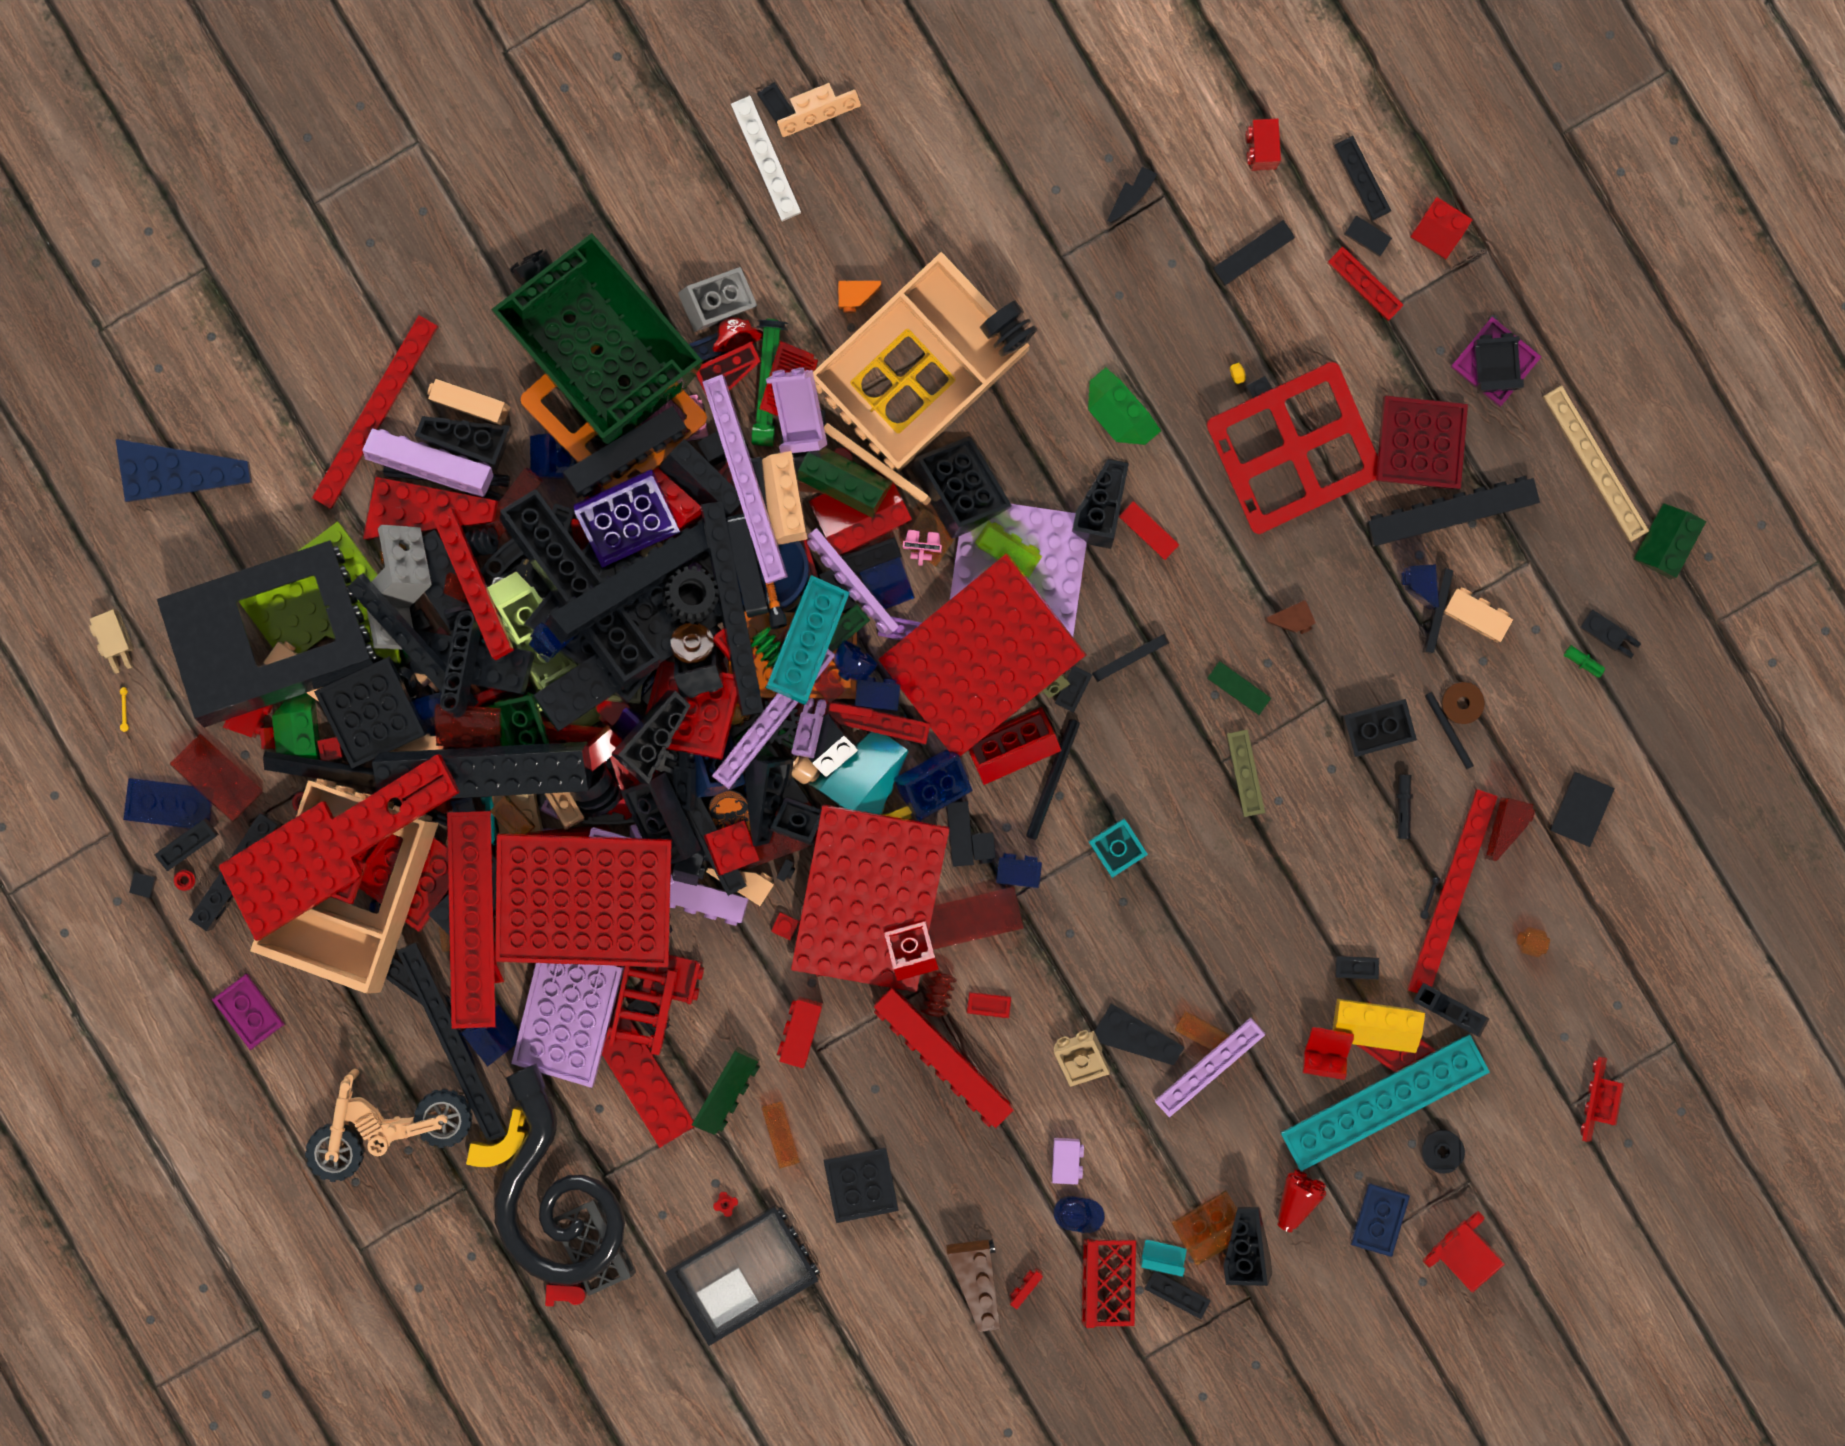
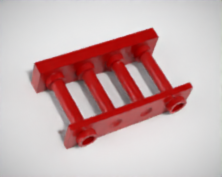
M624 966L613 1027L609 1026L606 1039H610V1046L615 1044L616 1039L648 1045L649 1048H652L651 1054L660 1055L678 969L669 968L668 973L659 974L631 968V966ZM629 976L660 982L661 985L665 986L663 994L659 993V995L627 989ZM628 997L657 1003V1006H661L659 1015L655 1014V1016L623 1010L624 998ZM620 1018L653 1024V1027H656L655 1036L651 1035L649 1037L618 1030Z

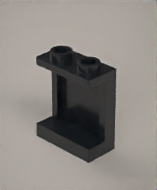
M1514 333L1501 334V338H1492V335H1482L1474 342L1477 393L1512 391L1524 388V380L1521 379L1518 348L1520 336L1514 337Z

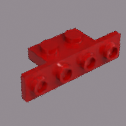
M1598 1057L1593 1064L1592 1071L1595 1075L1594 1080L1590 1082L1588 1090L1591 1096L1590 1101L1586 1103L1584 1111L1585 1115H1587L1586 1122L1581 1127L1582 1141L1585 1142L1592 1141L1595 1121L1610 1125L1617 1124L1624 1083L1603 1079L1607 1062L1606 1057Z

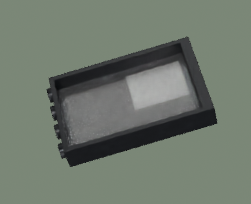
M775 1204L666 1270L667 1277L708 1346L819 1281L820 1276L818 1274L821 1273L815 1262L811 1263L808 1255L810 1253L805 1244L801 1245L797 1239L799 1234L793 1225L789 1226L786 1219L788 1216L783 1207L779 1208Z

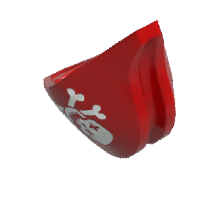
M737 317L727 318L719 326L718 340L713 345V352H730L750 342L763 339V331L752 327L749 320H742Z

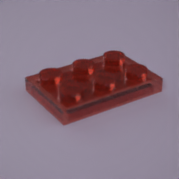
M436 704V746L462 748L502 746L501 708L467 706L463 716L454 718L445 712L440 704Z

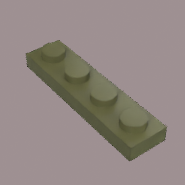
M1248 729L1227 733L1226 736L1243 817L1265 813Z

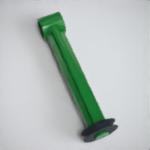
M776 319L757 320L760 322V325L756 326L763 328L756 424H753L752 445L773 447L775 437L773 414L759 408L767 385L766 379L770 375L779 345L780 330H788L785 328V324L788 323Z

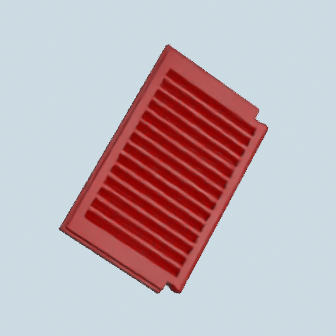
M780 341L769 377L772 376V372L778 370H785V373H789L793 369L804 368L805 371L813 370L814 372L818 359H814V354ZM767 383L759 409L778 416L772 383Z

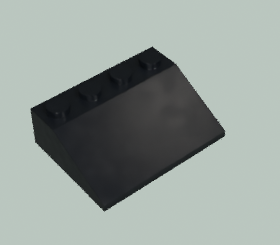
M971 436L918 456L911 467V471L924 493L931 498L930 503L952 539L974 530L1012 506Z

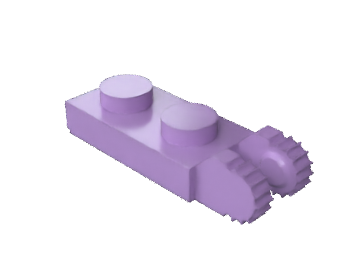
M809 698L804 705L792 748L793 755L814 758L823 721L822 716L825 714V700L820 699L818 701L815 714H811L814 707L813 698Z

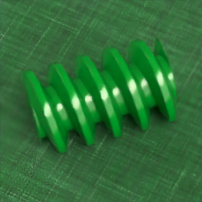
M766 627L750 639H753L751 648L759 647L755 654H764L760 661H769L765 667L766 669L774 667L780 652L778 647L781 644L780 641L773 642L776 637L775 634L768 635L771 630L770 627Z

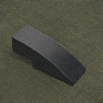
M1142 167L1134 185L1125 182L1106 225L1111 226L1118 222L1141 202L1156 179L1157 173Z

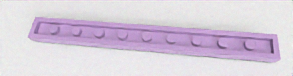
M719 375L703 381V385L765 583L769 584L788 576L725 376Z

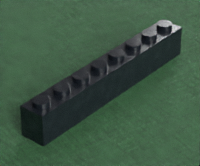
M1527 476L1515 478V483L1507 485L1506 481L1493 484V489L1486 490V487L1474 489V494L1466 495L1465 492L1454 494L1451 500L1445 501L1444 497L1432 500V505L1424 506V503L1412 505V510L1404 512L1403 508L1391 511L1390 516L1383 517L1382 513L1370 516L1371 520L1366 522L1371 546H1379L1538 504L1540 499L1534 478L1527 479Z

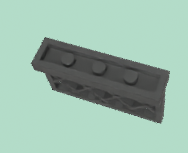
M595 1198L553 1218L555 1224L562 1228L559 1220L564 1218L571 1221L576 1218L578 1219L580 1211L587 1208L590 1214L589 1222L583 1221L584 1225L587 1226L584 1236L579 1235L576 1237L582 1240L580 1249L572 1248L570 1241L563 1242L573 1264L578 1263L581 1256L587 1258L592 1256L583 1252L585 1242L596 1245L595 1253L601 1246V1241H603L607 1226L606 1215L599 1201ZM590 1228L598 1231L600 1235L598 1241L587 1238ZM623 1243L613 1263L611 1262L609 1265L616 1268L619 1277L613 1279L606 1276L607 1267L603 1274L596 1276L601 1278L598 1287L592 1289L589 1281L582 1282L588 1296L622 1280L629 1279L636 1273Z

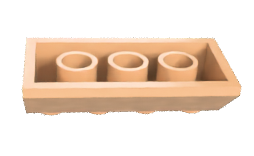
M792 451L769 455L762 459L767 511L777 544L806 540L808 536Z

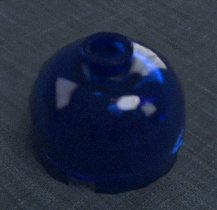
M844 640L835 652L834 662L839 670L838 675L846 681H849V679L858 681L868 678L878 665L877 662L868 653H862L860 647Z

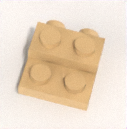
M1083 1030L1074 1038L1069 1039L1065 1036L1058 1039L1057 1043H1055L1054 1054L1070 1087L1110 1074V1069L1102 1054V1046L1094 1031L1088 1032Z

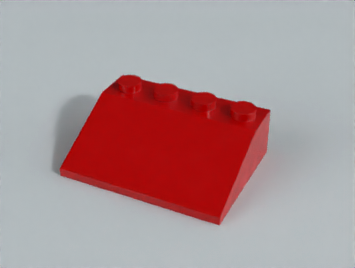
M875 469L871 470V471H873L874 473H876V474H878V475H880V476H882V477L888 479L887 477H885L884 475H882V474H881L880 472H878L877 470H875ZM894 483L873 518L827 494H822L808 501L827 541L840 557L912 522V518Z

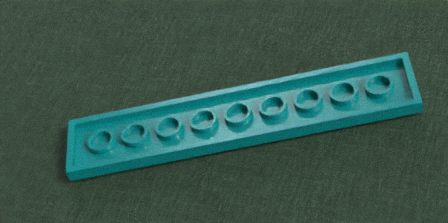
M1467 1034L1280 1132L1298 1168L1300 1171H1303L1490 1073L1471 1035Z

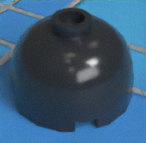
M542 249L523 258L524 260L520 263L521 265L516 262L509 270L515 280L523 286L553 263L547 249Z

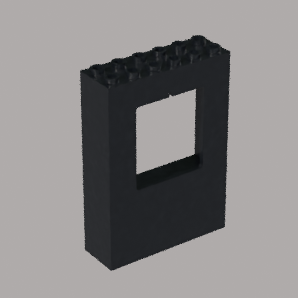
M331 540L157 599L194 719L204 728L322 688L378 661L375 650L368 643L372 641L369 631L362 624L365 622L363 613L358 605L355 604L359 601L347 588L352 583V580L345 565H342L346 562L338 545L334 546ZM315 576L325 607H330L326 609L335 641L274 663L257 667L237 602Z

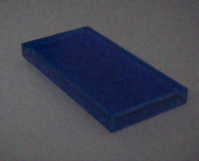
M128 778L123 820L192 828L205 817L210 822L214 788Z

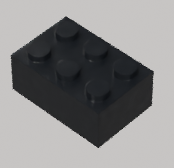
M1406 699L1340 716L1351 757L1365 755L1417 740Z

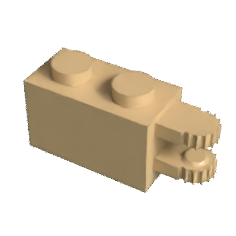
M113 609L90 618L91 625L89 627L93 636H96L98 639V651L101 656L109 660L114 673L121 672L116 659L120 655L124 665L128 669L132 668L133 664L128 652L134 650L119 610Z

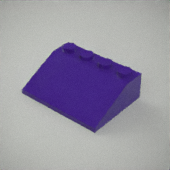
M652 469L574 504V512L602 568L680 532Z

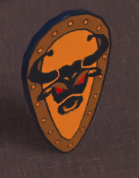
M733 789L715 795L711 799L708 809L717 829L720 830L745 821L752 839L747 798L741 792Z

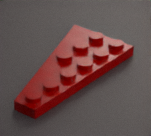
M376 477L363 539L378 538V528L381 525L420 527L421 532L437 530L433 517L450 507L455 511L461 526L493 523L498 501Z

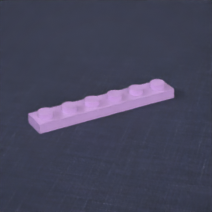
M816 528L807 535L808 546L813 551H817L821 556L822 563L832 569L837 581L847 587L848 592H850L849 595L862 605L863 612L868 617H872L876 622L877 629L886 635L895 631L899 626L820 531Z
M1250 1017L1155 1099V1103L1170 1118L1263 1038L1265 1032Z

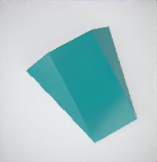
M869 732L856 743L858 748L856 753L827 778L821 773L809 785L843 808L882 815L885 802L893 790L894 781L899 776L909 751L887 735Z

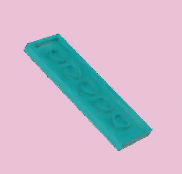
M812 575L809 577L766 688L804 705L807 703L850 592Z

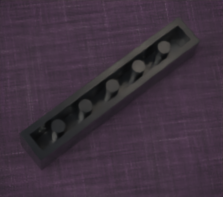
M671 406L563 471V478L577 498L581 496L587 497L594 492V488L597 486H605L610 483L615 475H623L635 463L641 464L645 462L653 452L656 454L660 453L667 447L668 443L680 441L685 436L686 425L674 407Z

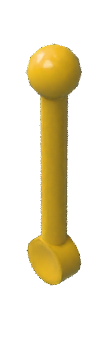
M122 687L119 691L122 695V724L120 725V730L126 732L129 730L126 716V695L128 690Z

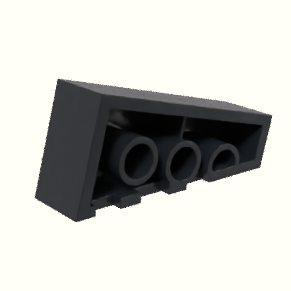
M422 416L414 436L418 442L426 443L437 449L447 450L456 456H466L471 461L477 463L484 462L492 469L497 470L512 430L508 425L499 426L490 423L481 424L463 420L455 421Z
M667 690L614 749L611 755L640 783L649 784L652 779L651 776L655 769L658 768L666 748L672 742L671 739L675 731L678 730L691 705L676 691Z

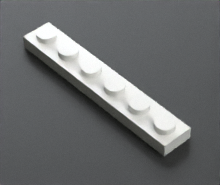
M751 96L732 103L733 111L781 221L783 222L801 214Z

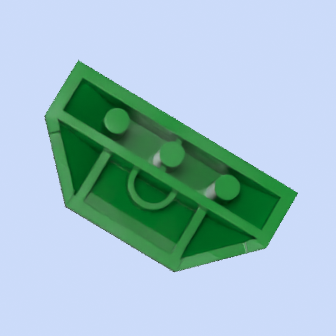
M1105 367L1090 380L1088 411L1115 442L1146 445L1161 432V429L1146 408L1108 368Z
M304 693L286 699L272 715L276 753L321 760L317 743L320 737L315 698Z

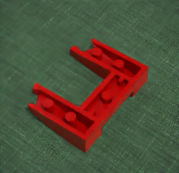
M607 724L588 742L592 771L610 758L635 785L639 781L611 755L623 739ZM622 795L619 803L607 813L609 815H612L613 812L622 814L625 820L632 816Z

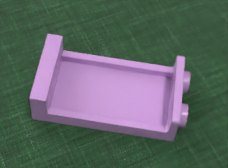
M796 368L789 373H785V370L772 372V376L768 377L766 382L772 383L784 441L779 446L780 453L792 451V453L816 451L825 447L827 440L813 370L805 371L804 368Z

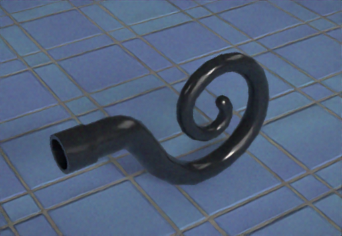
M534 1064L505 1078L515 1101H518L527 1120L529 1131L503 1172L495 1195L494 1223L504 1248L514 1261L530 1275L554 1285H575L593 1279L603 1272L616 1258L624 1238L625 1220L621 1205L614 1193L602 1182L587 1175H567L556 1180L546 1190L540 1203L539 1221L543 1232L553 1240L569 1242L580 1235L584 1229L582 1219L576 1218L567 1228H560L553 1219V1208L560 1196L571 1190H580L599 1201L605 1212L607 1226L601 1246L592 1256L582 1262L563 1264L541 1256L522 1235L517 1221L518 1200L526 1180L546 1154L554 1141L557 1131V1117L554 1106L545 1089L547 1086L537 1064Z

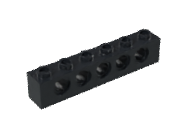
M266 812L260 813L231 857L280 828L283 824ZM221 872L189 918L190 921L205 931L213 930L234 899Z

